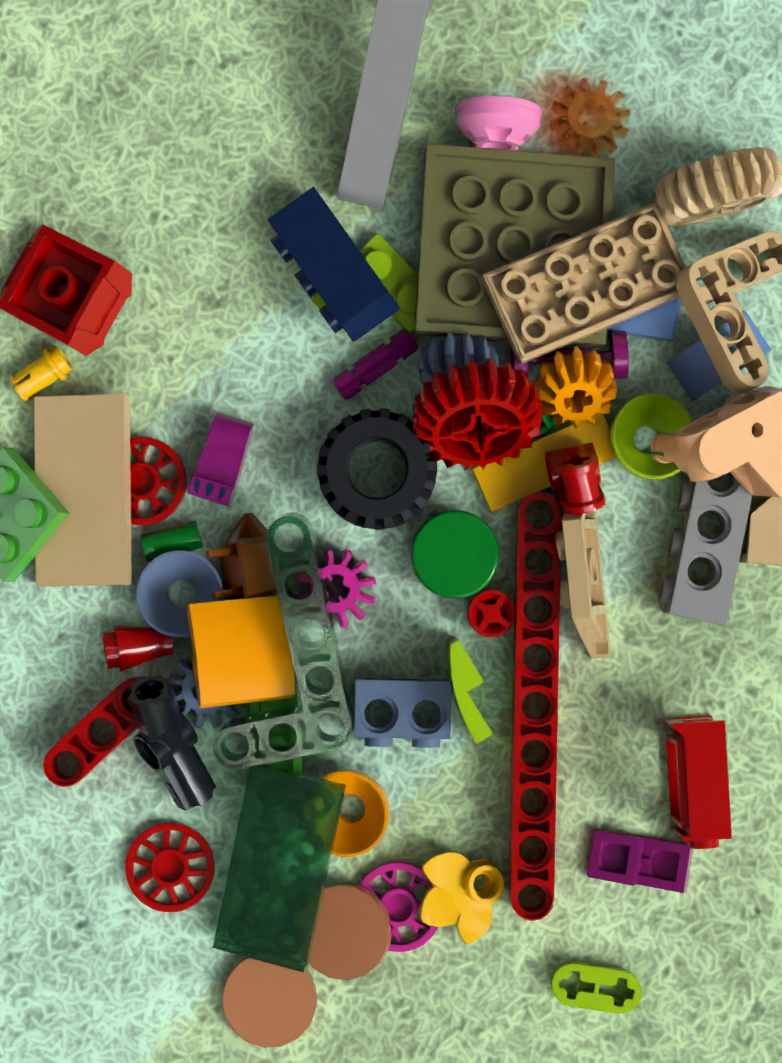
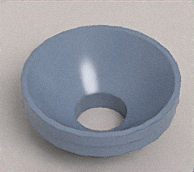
M176 550L157 556L147 564L137 583L136 599L143 618L152 628L171 637L191 636L187 617L188 607H176L171 603L168 596L169 588L175 581L186 579L195 586L197 597L194 603L223 601V598L213 599L212 592L224 590L217 569L210 561L190 551Z

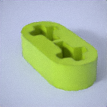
M575 960L565 961L553 970L551 976V988L555 997L562 1004L571 1007L623 1014L634 1010L642 996L641 985L636 976L631 971L621 967ZM570 971H577L581 981L593 983L592 989L577 988L575 995L569 996L565 986L559 985L561 978H569ZM618 978H624L626 986L632 989L631 996L624 995L621 1003H615L611 993L599 991L600 984L615 986Z

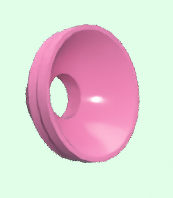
M472 97L461 100L456 104V125L474 143L476 148L517 151L518 146L530 139L540 128L542 108L531 101L514 97Z

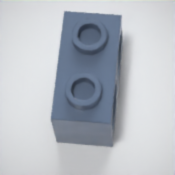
M356 678L354 737L364 738V746L391 747L393 746V738H411L412 747H440V739H451V680ZM375 699L387 701L393 709L391 720L381 726L370 723L365 715L366 706ZM431 700L439 706L440 717L435 724L421 726L415 722L412 713L414 707L420 701Z

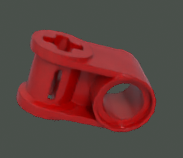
M592 442L545 452L550 486L553 494L557 495L565 513L585 514L596 511L605 505V495L600 487L599 459Z

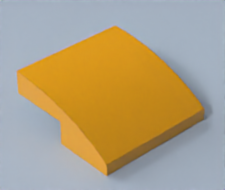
M284 595L189 604L187 617L194 652L192 668L199 708L295 697L293 656Z

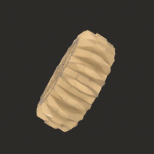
M767 147L744 148L739 151H729L722 155L712 156L708 159L682 166L680 169L662 176L654 186L657 196L655 202H657L666 224L673 227H684L739 213L767 203L782 193V164L777 159L776 152Z

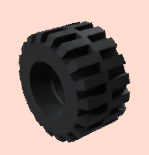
M370 408L359 410L360 413L346 416L338 426L333 427L327 434L326 441L321 445L317 465V476L321 491L330 507L345 521L355 526L374 530H385L386 528L400 526L414 518L422 510L433 492L436 483L437 461H432L429 453L434 451H429V442L422 445L417 438L410 417L384 408H380V410H370ZM370 442H385L392 445L401 453L405 461L406 474L402 485L397 491L386 497L372 498L360 493L352 484L349 476V464L353 454L361 446Z

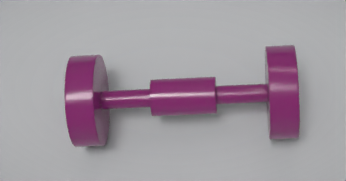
M626 331L610 332V351L596 352L600 355L601 361L610 360L614 373L613 379L628 378L629 351ZM511 347L512 369H523L526 377H528V364L555 362L554 356L557 350L552 351V354H545L519 365ZM578 347L583 356L589 353L586 352V347ZM559 348L557 350L567 356L572 355L574 348Z

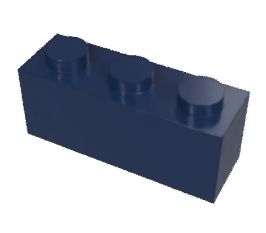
M314 186L267 219L277 233L270 241L286 263L293 258L298 263L301 270L294 274V276L310 298L318 293L326 305L319 309V312L335 334L344 329L350 339L355 342L400 310L389 291Z

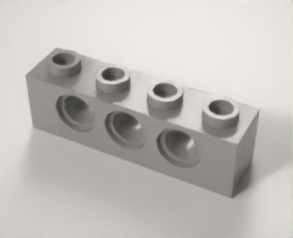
M728 472L729 485L723 492L711 489L707 481H691V483L683 481L677 508L685 511L681 529H673L668 548V556L675 557L672 576L664 574L659 591V602L666 604L665 614L718 625H726L752 500V495L748 493L730 472ZM704 512L713 513L720 522V530L712 539L703 537L697 528L698 518ZM696 558L705 560L711 570L708 581L700 586L694 584L688 577V566Z

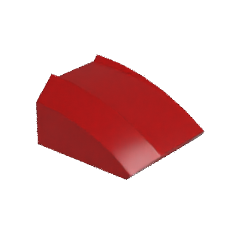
M41 224L27 242L1 289L0 309L87 356L104 345V339L126 299L131 296L132 273L116 261Z

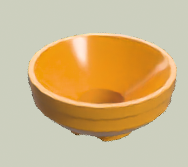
M341 769L329 772L319 778L310 787L303 804V821L311 839L324 851L340 857H354L373 849L384 836L390 819V805L381 785L366 773L354 769ZM347 794L358 796L365 805L364 816L356 821L344 818L339 811L341 797Z

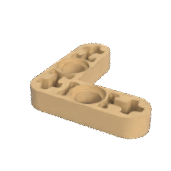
M775 231L762 233L698 259L679 272L676 278L678 294L721 381L726 388L737 394H745L766 382L769 375L767 360L734 294L767 281L782 272V234ZM770 251L773 258L759 264L756 256L762 252L767 253ZM729 258L735 260L741 266L743 271L742 280L736 279L730 273L727 266ZM703 280L705 286L699 287L696 281ZM714 301L716 305L709 309L707 304ZM715 316L722 317L729 324V338L722 336L717 331L714 324ZM736 344L738 349L731 353L729 348ZM745 365L748 373L743 375L739 366Z

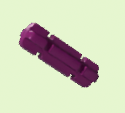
M402 329L390 337V343L387 345L383 342L353 364V369L350 371L345 369L334 377L333 385L344 399H350L361 391L360 386L363 384L370 385L398 365L397 360L401 357L405 360L417 351L418 344L406 329Z

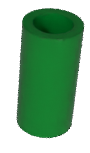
M196 520L141 535L142 547L147 562H151L154 558L166 552L176 550L193 551L203 548Z

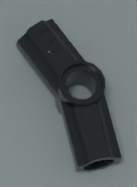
M160 674L154 677L142 676L130 685L132 691L128 698L140 732L133 738L136 750L152 769L158 771L178 808L187 811L190 808L202 806L213 797V790L216 788V785L194 746L198 742L196 731L189 720L180 712L171 682Z

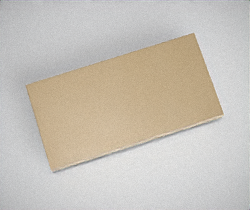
M656 202L482 275L481 279L518 363L521 365L680 298L676 288V278L679 272L685 269L686 266Z
M96 394L34 397L35 473L69 512V515L35 556L36 586L132 585L130 395Z

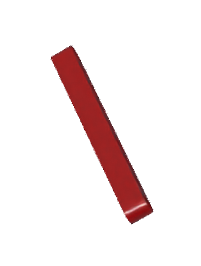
M542 492L532 493L519 504L516 513L509 898L516 914L530 921L540 920L549 914L554 903L561 575V561L557 552L556 535L557 532L561 531L562 513L557 500L550 494ZM540 501L548 505L551 510V520L547 526L536 528L529 524L525 513L526 508L531 502ZM534 548L544 550L550 557V567L541 576L531 574L525 567V557ZM532 596H541L549 604V614L541 623H532L524 615V605ZM538 643L542 644L548 651V662L540 670H529L523 663V653L528 646ZM530 692H542L547 698L548 705L543 715L536 718L526 716L522 711L524 697ZM535 739L544 742L547 753L541 763L529 765L523 762L521 750L526 742ZM529 788H539L545 793V804L537 812H527L520 806L521 795ZM529 836H537L544 840V852L537 859L528 860L519 854L521 842ZM535 884L543 888V899L535 907H525L518 901L519 892L526 885Z

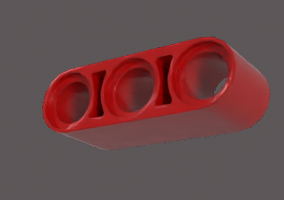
M142 676L129 678L119 684L49 750L43 763L44 773L49 781L61 787L73 786L86 778L138 729L132 708L127 703L126 695L130 685ZM97 718H105L113 724L115 735L110 743H100L93 737L91 729ZM62 751H70L79 759L80 767L75 776L64 775L59 770L57 759Z

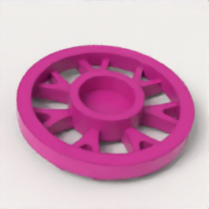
M390 862L380 865L372 870L360 884L376 894L388 910L389 924L393 926L390 934L392 933V936H396L397 943L391 942V946L388 951L406 952L419 948L428 942L438 929V927H429L415 919L418 908L421 906V901L418 902L413 891L425 883L430 888L433 885L426 878L421 867L408 862ZM393 870L392 877H388L385 872ZM397 870L412 873L408 889L396 886ZM378 875H381L391 888L383 896L376 892L369 884ZM416 875L419 876V877H420L421 879H423V880H421V881H419V882H416V881H415ZM410 923L416 940L402 943L399 927ZM421 928L427 932L420 936L418 929Z

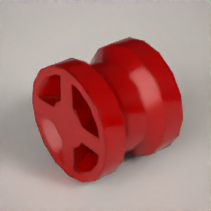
M485 590L471 599L467 608V618L470 626L477 633L485 637H498L505 634L512 627L515 621V607L512 600L506 594L498 590Z

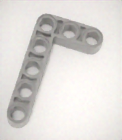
M377 0L338 188L337 199L381 210L384 209L388 183L390 184L425 21L434 0Z

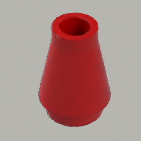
M113 625V630L102 631L107 669L119 667L120 672L156 658L173 654L172 637L162 634L152 627Z

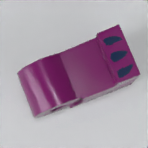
M220 412L216 413L208 434L205 449H202L195 474L192 476L187 491L188 494L230 508L232 507L252 437L254 423Z

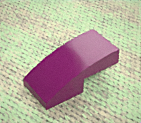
M595 829L587 877L631 886L638 884L685 893L687 891L693 849L687 843Z

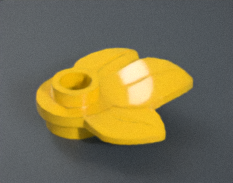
M444 852L429 858L423 863L421 869L433 886L428 889L421 901L420 921L435 927L456 924L459 936L465 944L476 941L489 929L492 923V904L497 901L503 892L504 880L500 869L491 861L484 859L469 861L457 852ZM481 874L485 879V885L481 890L475 891L473 887L474 879L477 875Z

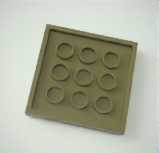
M427 144L424 159L414 334L447 337L448 333L456 336L468 332L470 337L484 336L486 340L509 341L483 284L482 275L612 221L615 159ZM607 328L567 346L603 348L606 345Z

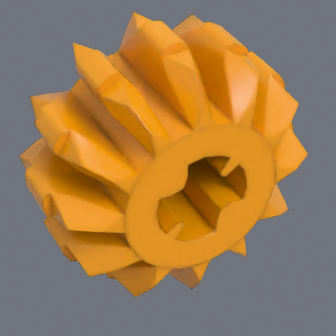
M575 346L572 355L565 356L557 350L554 356L555 362H542V367L540 368L541 376L536 377L535 387L538 389L543 414L552 415V419L557 426L570 420L573 427L577 429L580 421L586 419L595 425L598 418L597 413L610 414L611 400L615 399L617 394L616 380L613 379V368L608 360L601 361L600 355L597 354L595 349L584 356L577 346Z

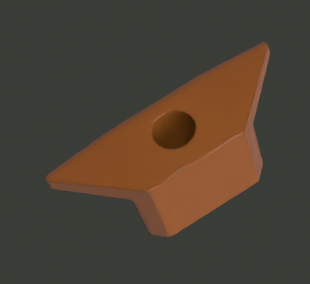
M246 513L239 519L221 549L206 551L207 558L221 556L226 590L212 592L213 599L227 597L229 600L276 596L282 595L284 591L278 541L253 513Z

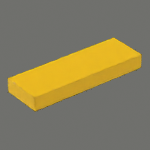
M602 413L597 414L598 418L595 425L587 419L582 420L577 429L571 425L532 442V448L520 450L519 458H505L503 466L497 463L486 464L484 471L480 466L472 469L490 512L492 513L524 499L532 493H537L551 487L545 462V452L592 442L599 459V465L614 459L615 457L610 446V428Z

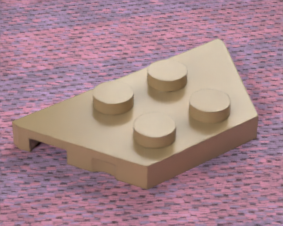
M597 510L585 514H569L564 512L562 519L563 531L557 532L556 535L558 557L560 561L566 560L568 579L561 582L563 606L565 609L571 608L572 620L591 659L611 657Z

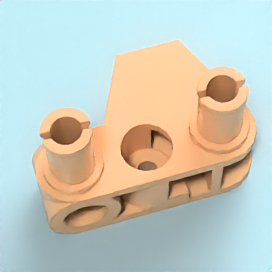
M762 386L744 395H731L723 406L683 426L674 434L667 432L657 434L651 442V452L657 451L664 454H656L653 458L659 463H675L679 469L688 473L692 482L711 480L730 472L750 495L782 497V388Z

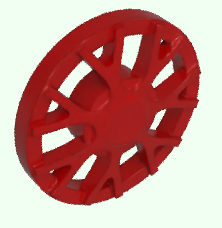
M149 437L131 438L130 447L138 460L137 463L130 465L131 497L134 498L131 503V510L134 509L135 518L131 517V524L138 526L157 524L170 517L182 503L187 487L186 470L179 455L166 443ZM137 445H143L140 453L136 448ZM149 445L161 449L155 466L145 463V456ZM167 454L171 459L164 461L165 455ZM174 463L178 477L162 481L159 470ZM178 482L177 489L173 487V483ZM162 487H166L176 493L169 506L162 503L156 497ZM151 499L154 516L140 518V500L146 501ZM159 506L165 509L161 513L158 512Z

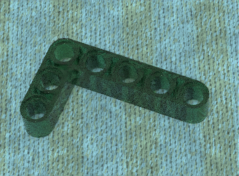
M297 512L282 514L270 525L267 532V546L302 705L238 717L227 721L215 737L213 754L216 760L228 769H243L332 751L342 747L349 740L352 732L354 715L314 530L310 521L304 515ZM285 523L297 525L303 533L302 544L296 548L283 546L278 539L279 526ZM295 571H303L312 578L314 589L306 595H298L289 588L288 576ZM305 619H314L322 625L324 636L316 642L306 641L298 632V624ZM316 666L328 668L334 676V683L327 688L315 687L310 683L308 672ZM325 714H335L342 719L344 729L336 735H329L320 729L318 719ZM279 723L288 724L295 730L297 739L290 744H281L273 738L271 728ZM231 733L243 735L249 743V750L242 754L231 752L226 747L225 736Z

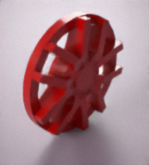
M161 823L145 830L131 845L126 859V877L134 895L146 906L161 912H179L197 904L208 892L215 873L214 855L206 839L195 829L180 823ZM171 830L185 833L183 834L179 849L169 847ZM164 831L162 849L148 840L151 835ZM189 836L196 840L203 850L185 854ZM141 844L156 854L152 862L136 855ZM206 856L207 869H190V859ZM134 862L151 870L138 881L134 874ZM206 876V879L201 889L196 892L188 877ZM153 877L159 883V886L148 897L140 886ZM181 883L185 885L191 895L189 900L183 902L179 901L174 888ZM167 887L173 904L160 903L154 899Z

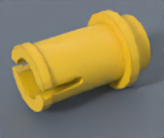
M58 346L51 350L47 347L44 348L41 357L17 373L9 376L13 385L17 384L14 388L24 401H29L32 396L58 379L62 381L68 379L67 373L72 371L73 367Z

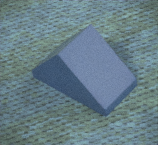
M744 311L743 313L763 354H766L771 348L747 312ZM727 322L717 328L719 334L729 338L730 327ZM701 339L667 362L692 402L722 383ZM736 344L729 348L731 353L738 349ZM745 365L739 366L740 370L745 368Z

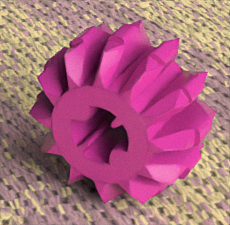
M325 549L326 567L322 568L314 557H310L307 563L317 572L315 577L313 578L305 573H299L297 576L298 581L312 584V590L300 591L296 593V598L298 601L314 598L315 603L304 612L308 618L315 615L320 608L325 610L320 623L322 627L327 628L331 622L332 612H337L340 628H347L348 619L345 610L350 609L357 619L362 620L365 617V613L355 605L357 599L367 604H373L375 601L374 596L360 593V587L376 584L375 577L371 576L358 580L356 576L367 567L368 563L362 559L352 570L347 568L352 556L350 550L345 549L341 556L340 565H335L332 549ZM335 574L343 576V585L350 588L347 598L344 599L342 596H339L340 602L338 603L328 600L329 592L323 589L325 580L328 578L330 581H333L332 575Z

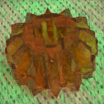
M588 78L580 80L579 93L573 87L566 85L562 90L565 101L554 100L551 106V110L560 117L550 120V130H565L557 139V146L559 148L565 147L572 140L576 144L571 155L580 156L583 147H588L589 157L599 158L600 145L610 154L615 152L617 143L614 138L624 139L628 133V128L619 122L629 118L630 110L624 107L615 108L622 100L623 94L617 91L607 97L605 92L608 82L605 80L599 82L596 91H591ZM584 110L594 111L592 117H595L597 114L600 116L595 128L585 127L587 121L582 124L579 122Z

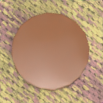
M347 883L324 887L306 901L298 916L296 936L302 955L313 969L328 978L351 980L365 976L383 961L391 946L392 933L390 934L391 927L388 910L377 895L361 885Z
M277 950L257 952L242 959L230 972L222 993L223 1012L231 1029L245 1042L263 1048L281 1047L298 1039L310 1026L317 1007L316 985L308 968L294 956Z

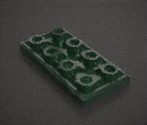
M255 761L250 764L213 948L303 973L306 971L346 790L345 784Z

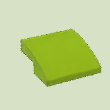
M454 638L448 642V668L452 682V691L463 721L477 744L493 734L468 694V691L483 683L484 680L459 639Z

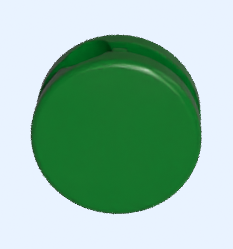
M444 511L428 519L417 531L411 548V562L417 578L428 590L446 598H465L481 591L494 577L499 563V545L490 526L480 517L466 511Z

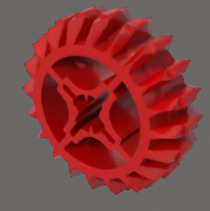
M491 358L484 364H475L470 359L468 366L458 367L451 363L448 373L434 372L432 382L422 383L420 394L415 396L412 423L413 430L416 431L417 438L422 445L429 442V451H434L429 453L432 461L443 460L447 468L461 464L464 471L471 466L480 465L484 471L486 464L497 463L503 466L505 458H519L521 449L532 448V439L540 435L543 409L538 389L534 386L533 380H529L526 377L523 369L513 370L509 362H505L497 367Z

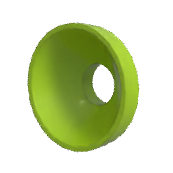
M646 393L637 396L622 406L611 424L609 435L613 455L623 469L637 478L662 480L680 472L681 469L675 463H659L653 458L656 454H664L663 452L655 451L652 454L640 452L634 444V435L640 427L645 426L653 428L658 434L663 432L674 434L683 426L693 422V418L678 400L668 395Z

